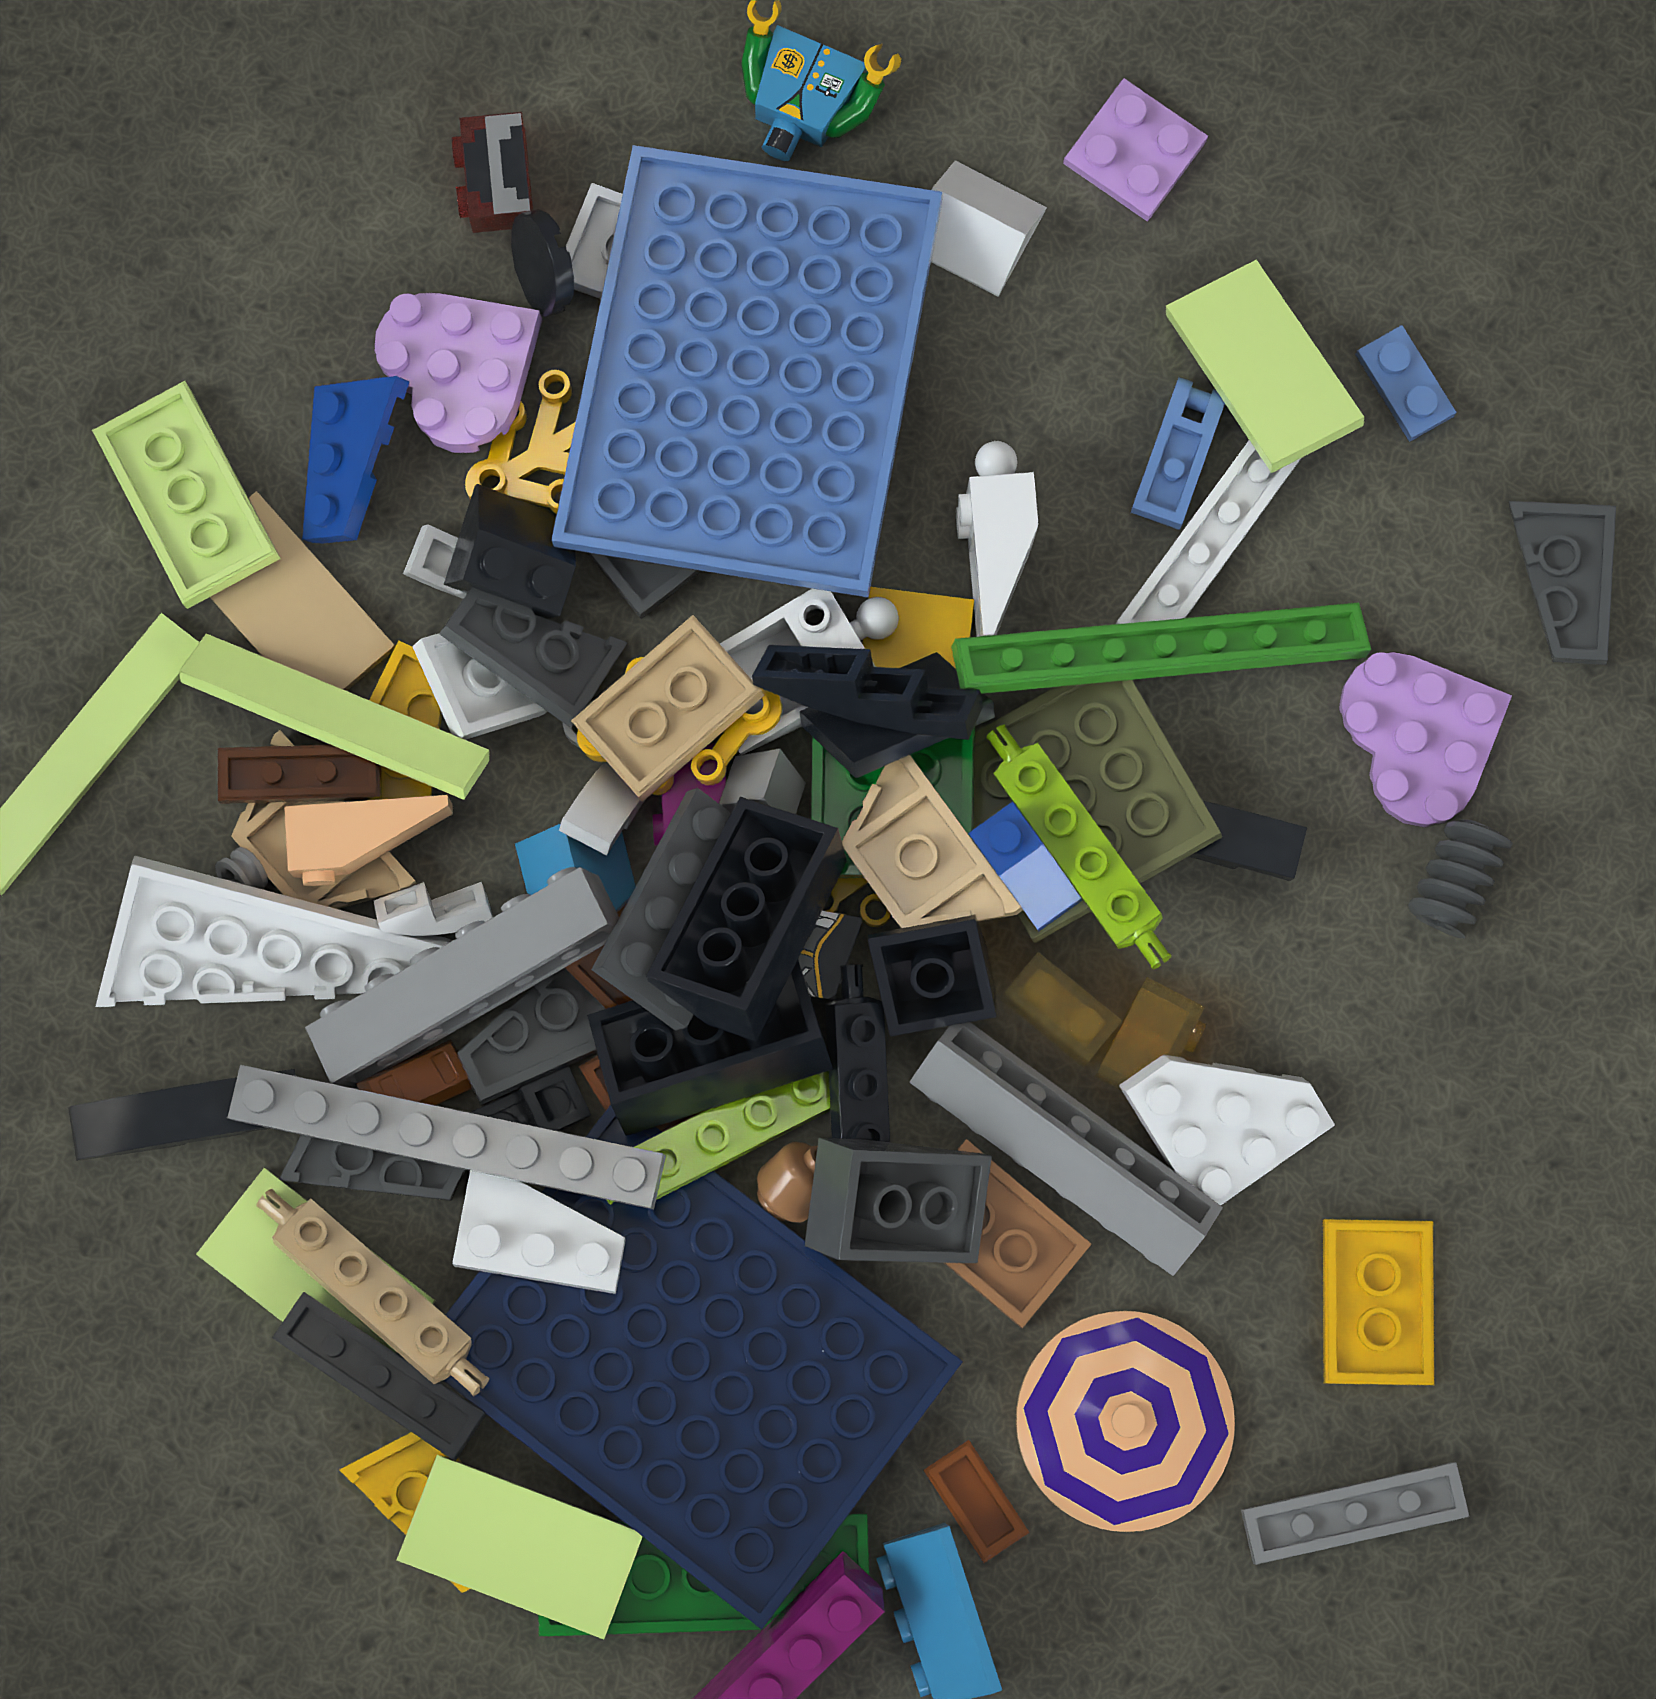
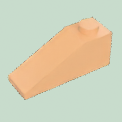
M448 795L284 806L288 872L294 878H302L303 885L306 886L334 884L335 875L351 874L453 814L452 802Z

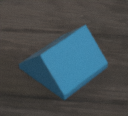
M561 824L515 843L527 894L532 895L548 886L547 880L553 874L569 867H581L598 875L615 910L632 895L636 887L622 832L607 855L559 831Z

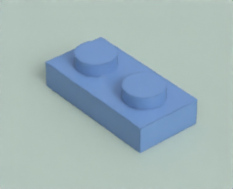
M1402 325L1357 350L1356 357L1409 442L1451 419L1457 413Z

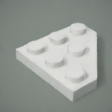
M1162 1055L1119 1085L1169 1168L1219 1205L1224 1204L1335 1126L1311 1084L1304 1078L1285 1074L1277 1076L1258 1073L1249 1068L1213 1063V1065L1187 1061L1182 1057Z

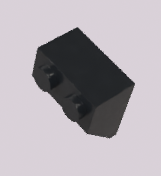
M476 484L444 585L468 593L473 587L532 608L534 615L542 618L561 616L575 571V550L553 546L551 540L557 514Z
M976 915L868 934L869 948L890 1036L997 1017L995 982L986 941Z

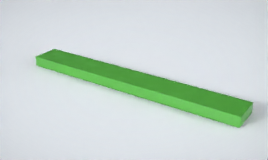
M1348 603L958 638L954 640L951 649L960 689H978L981 694L1359 659L1367 657L1371 651V646L1360 604Z

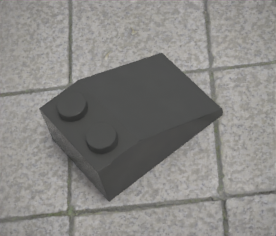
M819 1138L805 1246L837 1260L978 1263L992 1156L983 1153L873 1140Z

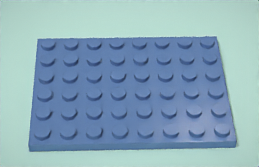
M633 145L551 540L553 546L869 597L941 211L942 192Z

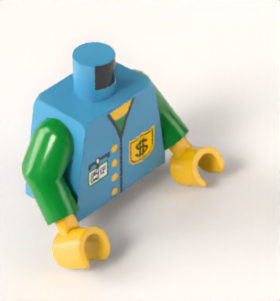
M751 0L747 7V15L754 26L749 27L747 31L741 67L746 97L755 105V119L771 126L762 145L763 151L778 160L789 161L800 138L822 147L828 137L840 138L867 121L885 86L882 79L884 76L897 71L901 64L900 55H893L888 67L884 69L877 62V54L882 49L883 44L871 47L866 52L863 62L779 25L776 26L773 33L769 30V26L781 13L780 1H774L773 14L767 18L758 14L756 10L758 0Z

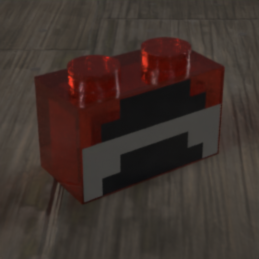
M522 112L459 118L461 136L452 137L455 168H464L466 186L456 187L460 218L469 217L473 233L512 229L515 217L523 212L533 210Z

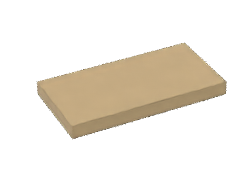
M256 491L249 497V500L281 559L209 598L261 656L347 691L392 653L395 645Z

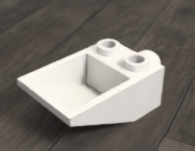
M1001 441L986 443L979 449L975 458V467L980 476L969 477L966 494H958V507H956L958 539L968 538L976 637L997 635L1032 549L1038 528L1034 472L1014 474L1017 468L1016 453L1008 444Z
M810 589L723 641L720 645L752 679V675L768 645L865 649L861 640L866 637L884 639L890 636L897 628L899 616L896 607L891 601L882 597H873L860 605L856 619L849 623L831 591ZM820 611H824V619L820 624L812 626L806 623V619ZM780 696L783 709L777 725L767 733L749 735L739 748V753L743 755L802 727L799 711L808 707ZM759 700L746 713L757 714L763 708V701Z

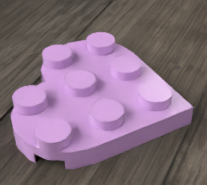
M440 293L401 294L393 299L390 310L384 315L376 330V358L386 376H398L410 381L406 392L412 394L411 407L414 418L419 428L430 438L435 446L453 453H474L480 450L479 445L491 442L501 432L504 436L509 431L518 412L543 319L539 310Z
M1379 652L1371 655L1352 672L1343 686L1339 708L1340 713H1342L1344 727L1353 737L1352 739L1355 744L1373 755L1370 779L1373 784L1374 794L1383 805L1384 810L1402 823L1427 827L1450 820L1465 808L1473 796L1512 695L1415 656L1395 652Z

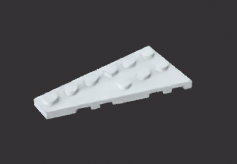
M134 856L95 1007L115 1006L116 1002L144 1001V1005H165L166 1000L197 999L200 1003L285 1001L286 996L314 995L315 999H335L336 994H361L366 992L365 986L371 980L385 974L395 975L411 966V958L419 952L432 947L442 948L450 943L451 939L436 935L410 936L381 932L376 919Z

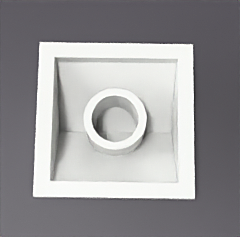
M955 160L932 188L933 191L942 192V205L931 262L999 297L1047 207Z

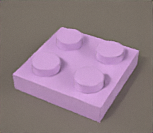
M1123 78L1066 155L1063 164L1148 222L1207 142L1208 135Z

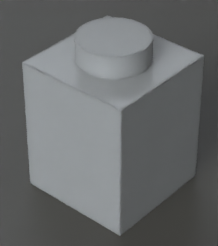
M781 749L735 756L719 804L732 813L739 798L743 797L796 814L806 782Z

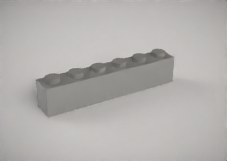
M569 867L560 870L547 880L548 886L532 895L522 894L510 899L502 905V913L486 922L475 921L462 927L455 934L457 939L442 948L432 947L419 952L411 958V966L395 975L385 974L371 980L365 986L366 992L351 1001L341 1000L325 1007L319 1014L321 1018L305 1028L330 1083L354 1089L357 1088L356 1083L399 1064L605 945L619 916L600 877L581 867Z
M971 1022L949 1026L909 1081L931 1101L941 1105L967 1124L973 1132L986 1138L1009 1155L1018 1165L1025 1167L1054 1188L1063 1198L1073 1202L1096 1219L1105 1229L1118 1235L1141 1252L1150 1262L1157 1264L1172 1276L1175 1275L1205 1238L1223 1208Z

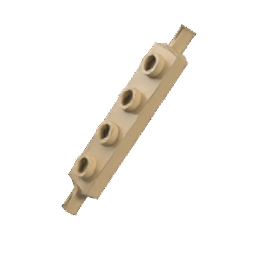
M273 1189L265 1192L266 1198L262 1195L257 1202V1207L279 1224L275 1234L272 1236L274 1245L429 1381L436 1384L451 1375L470 1391L473 1396L480 1392V1387L483 1389L486 1386L489 1377L481 1373L466 1359L472 1346L471 1337L310 1198L307 1202L292 1208Z

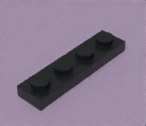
M305 1292L299 1297L272 1337L454 1461L458 1459L487 1415L441 1383L433 1384L407 1360Z

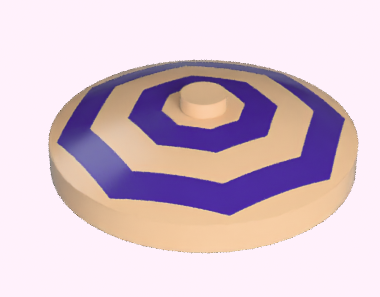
M1136 1311L1106 1312L1087 1317L1066 1327L1046 1343L1036 1355L1023 1379L1016 1406L1017 1439L1024 1464L1030 1476L1043 1494L1060 1510L1085 1524L1100 1529L1119 1532L1144 1531L1158 1528L1183 1517L1199 1505L1219 1481L1228 1463L1234 1440L1235 1415L1231 1391L1215 1358L1190 1332L1167 1319L1148 1313Z

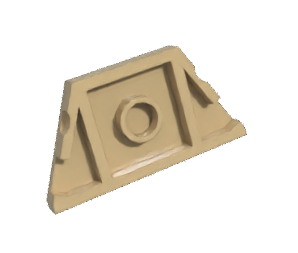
M281 730L274 734L270 743L271 746H294ZM344 801L248 803L245 811L241 812L231 835L240 847L246 848L255 855L264 867L269 880L283 895L319 905L340 909L384 897L417 884L390 852L383 854L349 875H335V883L330 885L306 886L303 885L302 878H294L288 872L284 806L339 803Z
M908 755L885 765L877 782L870 787L863 801V808L857 819L852 821L842 840V844L846 853L901 928L971 915H976L977 921L1017 915L1023 911L913 758Z

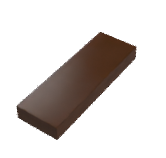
M333 745L218 748V801L221 804L382 800L381 765Z

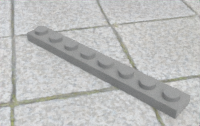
M240 1065L227 1117L243 1123L653 1210L666 1155L663 1153Z

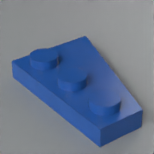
M398 376L314 387L302 540L321 544L357 540L377 481L372 470L381 444L389 445L394 427L389 425L388 422L396 398L404 399L410 381Z

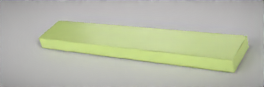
M161 613L0 808V895L4 894L180 679L179 670L200 642Z
M207 633L179 670L181 683L463 800L489 762V749Z

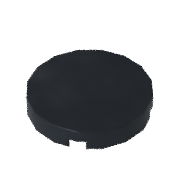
M536 209L523 212L515 217L511 229V249L514 268L528 303L534 310H539L542 316L547 317L564 312L565 306L570 305L574 295V275L569 251L567 252L566 246L558 248L554 235L561 234L558 224L550 214Z

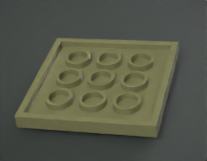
M1133 680L1054 687L975 732L974 829L1012 802L993 774L1003 762V759L990 741L986 739V736L993 730L1003 745L1007 746L996 727L1005 724L1007 730L1021 749L1038 742L1139 883L1148 880L1223 837ZM1082 899L1080 903L1039 932L1024 911L1018 913V916L1031 939L1036 943L1086 915L1091 910Z

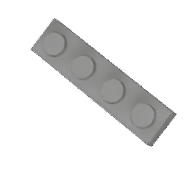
M1456 1462L1241 1509L1251 1557L1255 1565L1470 1517Z

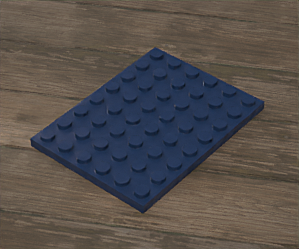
M610 1105L586 1137L635 1147L662 1133V1131L657 1127H653L625 1136ZM714 1171L657 1199L654 1210L620 1202H613L610 1205L606 1199L545 1187L541 1193L625 1237L626 1241L616 1294L479 1271L445 1316L471 1337L472 1346L466 1359L481 1373L489 1377V1381L483 1389L480 1387V1392L476 1396H473L470 1391L451 1375L443 1381L762 1630L963 1361L822 1253L806 1247L805 1240Z

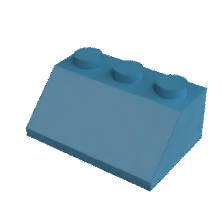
M942 1523L884 1542L883 1546L886 1555L878 1557L876 1560L886 1590L897 1587L903 1605L902 1609L893 1611L903 1644L914 1640L920 1662L910 1666L920 1697L931 1694L932 1699H972L1002 1691L950 1526Z

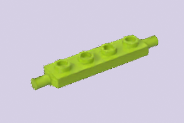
M1005 724L996 727L1007 746L1003 745L993 730L986 736V739L990 741L1003 759V762L993 773L995 778L1035 831L1116 947L1121 949L1136 944L1151 965V968L1156 969L1161 966V963L1150 949V947H1153L1161 960L1166 963L1172 955L1168 953L1153 932L1163 919L1159 909L1038 742L1021 749L1007 730Z
M829 1071L708 1109L635 1146L634 1148L666 1155L656 1200L831 1111ZM607 1200V1202H608L610 1205L613 1204V1202H615V1201Z

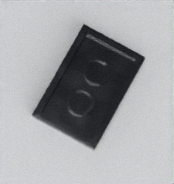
M937 652L901 667L905 669H925L928 687L960 689L956 668ZM981 694L983 708L975 726L995 717L994 703L985 694ZM809 707L799 711L801 726L855 778L947 739V737L911 734L862 724Z

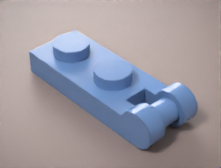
M1178 377L1130 512L1179 530L1183 524L1225 405L1215 389H1213L1212 393L1193 388L1192 381ZM1187 407L1204 413L1201 423L1182 417L1184 408Z

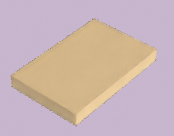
M692 615L571 721L643 802L765 695L759 687L753 684V680L697 618Z

